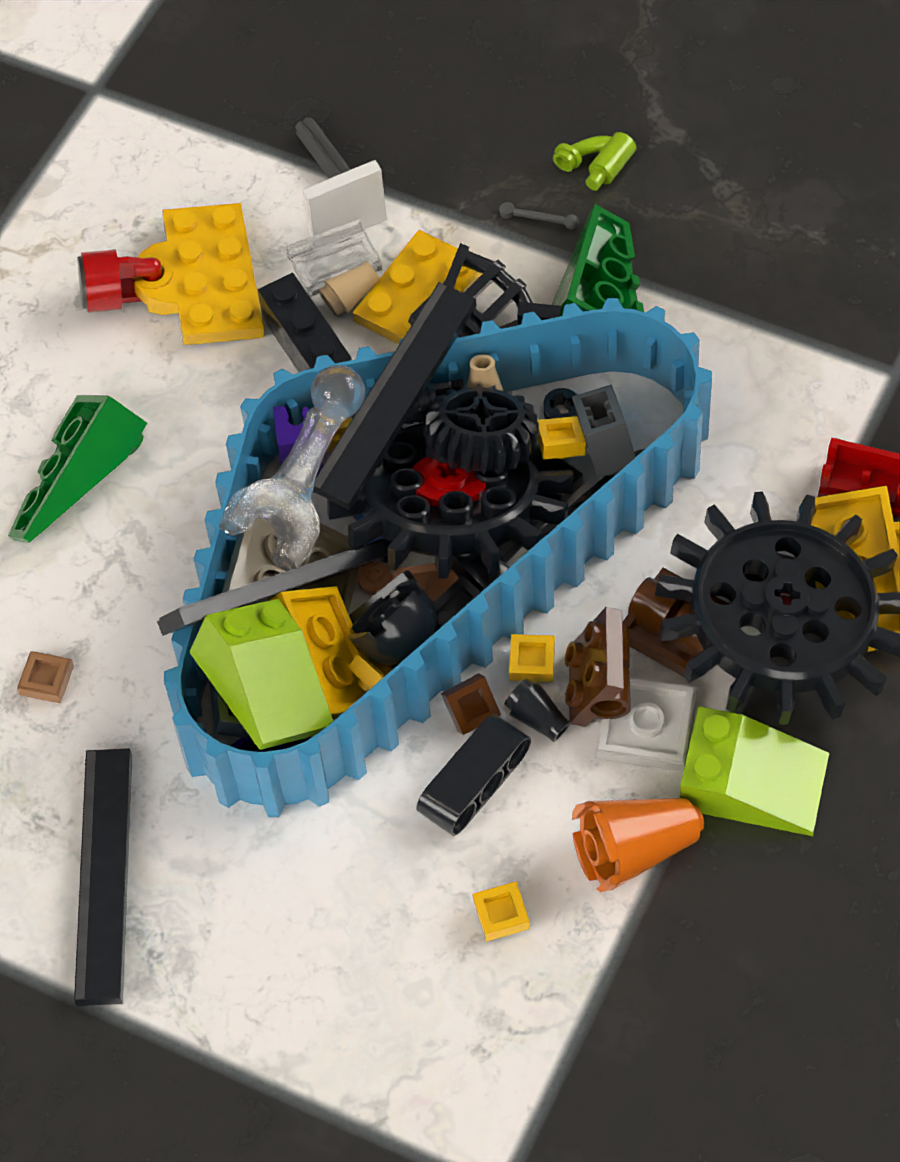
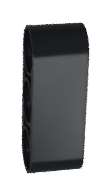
M489 715L425 788L417 802L416 810L452 836L458 835L520 764L529 750L531 738L498 715Z

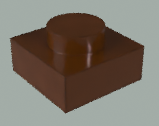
M480 673L441 693L457 732L462 735L478 728L491 714L501 716L486 678Z

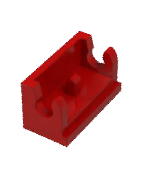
M831 437L826 464L823 465L818 497L887 486L892 515L900 517V454Z

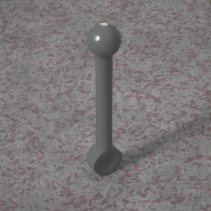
M510 202L502 203L499 207V213L503 219H511L514 216L564 224L570 230L577 228L580 222L577 215L569 214L565 217L518 209Z

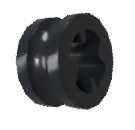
M557 388L550 391L543 401L544 419L577 416L572 396L577 394L567 388ZM564 405V408L568 410V412L560 413V410L556 408V406Z

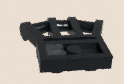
M462 243L458 247L443 284L454 288L461 267L464 266L482 273L464 292L465 294L476 299L493 282L504 293L483 314L475 308L458 335L459 338L479 334L482 322L494 320L512 302H515L517 308H519V302L533 303L526 290L527 284L520 278L515 280L505 271L506 266L499 259L493 261L468 251L469 246ZM428 298L410 315L408 322L411 325ZM515 320L513 322L500 326L499 328L503 329L517 326L518 321Z

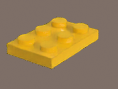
M418 230L380 277V281L372 287L353 311L354 322L399 344L400 339L404 338L411 327V324L408 322L410 315L432 294L438 282H445L458 248ZM462 266L454 289L464 293L482 273Z
M337 586L280 592L269 600L279 599L301 628L332 719H336L366 693L358 685L359 678L348 668L355 656L363 653L348 638L349 634L356 633L351 629L353 624Z

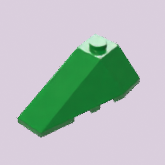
M597 204L593 206L552 302V305L561 306V316H563L564 306L567 304L575 303L584 312L602 309L607 298H618L624 309H635L644 312L643 303L637 300L636 290L640 283L639 277L634 275L631 261L635 257L629 222Z
M77 395L51 440L58 445L54 454L49 459L43 460L37 472L40 474L42 481L39 487L33 488L26 495L8 537L14 541L27 543L34 540L140 447L144 438L142 432L148 423L108 395Z

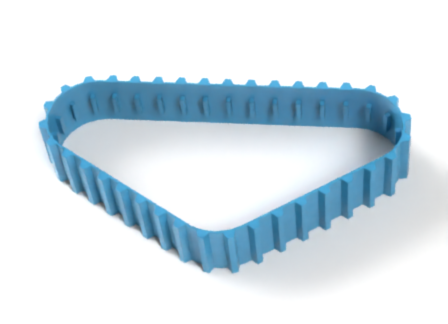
M607 298L602 309L583 312L575 303L564 306L563 316L541 320L535 312L523 314L521 325L500 329L491 320L482 322L479 334L457 337L429 383L463 379V384L467 387L470 360L477 355H489L495 360V368L503 391L506 389L514 391L596 373L612 371L633 373L652 379L667 388L683 405V414L668 430L328 727L306 742L283 750L256 752L239 750L220 743L208 735L203 722L196 723L197 717H202L201 700L206 681L209 679L189 653L202 623L173 632L171 641L178 666L164 671V685L173 712L172 720L186 768L191 777L206 775L215 786L219 803L227 808L242 800L250 804L263 805L268 817H280L285 805L298 804L308 799L321 807L329 803L328 789L338 783L343 777L347 775L360 780L367 774L365 758L377 747L388 751L394 750L399 745L397 730L409 719L424 723L431 717L429 701L441 691L444 692L461 683V673L471 664L484 668L493 662L492 646L503 636L511 639V634H524V617L533 609L547 614L554 608V591L563 583L575 587L579 586L584 581V564L593 556L607 561L614 555V538L624 530L637 534L644 528L645 510L652 504L667 508L673 502V486L681 477L695 479L700 471L701 442L707 440L709 436L712 371L698 367L700 346L698 336L694 332L680 334L673 326L665 322V310L658 306L644 313L635 309H624L618 298ZM369 346L358 348L355 360L336 364L328 355L319 356L316 359L315 367L312 369H307L294 375L284 369L278 370L273 373L275 385L269 388L259 399L245 398L240 406L244 423L242 433L228 435L226 441L231 471L218 473L215 481L221 509L207 511L204 520L211 547L196 550L194 556V564L200 586L185 590L182 599L184 606L222 593L247 499L262 487L263 475L267 466L278 455L273 407L285 406L289 415L288 422L291 425L303 423V407H307L312 412L313 417L352 412L353 419L395 351L376 355Z

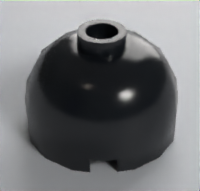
M410 579L395 586L400 593L390 599L385 597L383 599L381 596L360 615L351 627L356 634H349L348 638L370 660L382 665H398L435 633L437 625L435 606L429 595L416 580Z

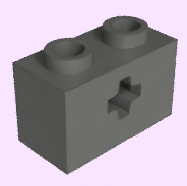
M611 384L572 396L597 478L615 476L636 458L624 416Z

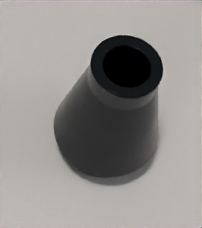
M528 678L524 679L510 693L504 703L511 710L509 714L511 717L547 736L552 742L557 741L571 724L540 683L534 684Z

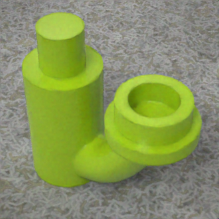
M616 132L612 137L595 136L572 145L560 143L555 148L553 161L561 170L570 172L572 169L579 167L582 162L581 156L600 152L589 165L590 175L585 180L586 185L596 191L602 184H610L634 154L637 147L630 136L622 132Z

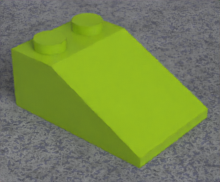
M279 599L211 613L205 616L189 653L259 750L315 736L333 722L303 632Z
M698 706L680 784V798H687L692 805H697L702 814L813 836L829 753L747 716Z

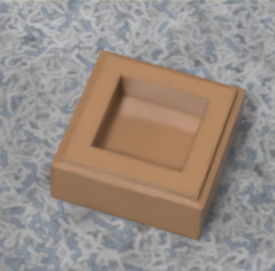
M30 651L17 686L19 695L61 703L74 668L72 659Z

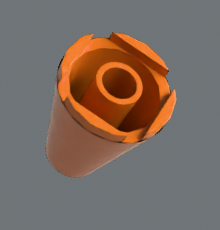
M687 798L586 801L577 804L572 812V820L580 818V831L572 833L578 860L589 881L597 879L601 884L596 888L599 892L614 890L696 843L700 838V831L704 829V818L700 808L697 805H692Z

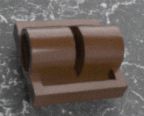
M662 567L654 579L648 577L640 584L630 602L628 615L622 623L629 628V646L684 676L687 662L704 649L696 635L661 641L659 630L662 620L690 614V601L655 596L659 574L682 578ZM717 596L711 598L717 604H729Z
M605 607L593 621L587 624L585 630L574 641L569 643L566 649L565 665L569 667V684L565 692V703L569 706V721L573 725L586 727L594 718H621L631 710L629 628L622 623V610Z

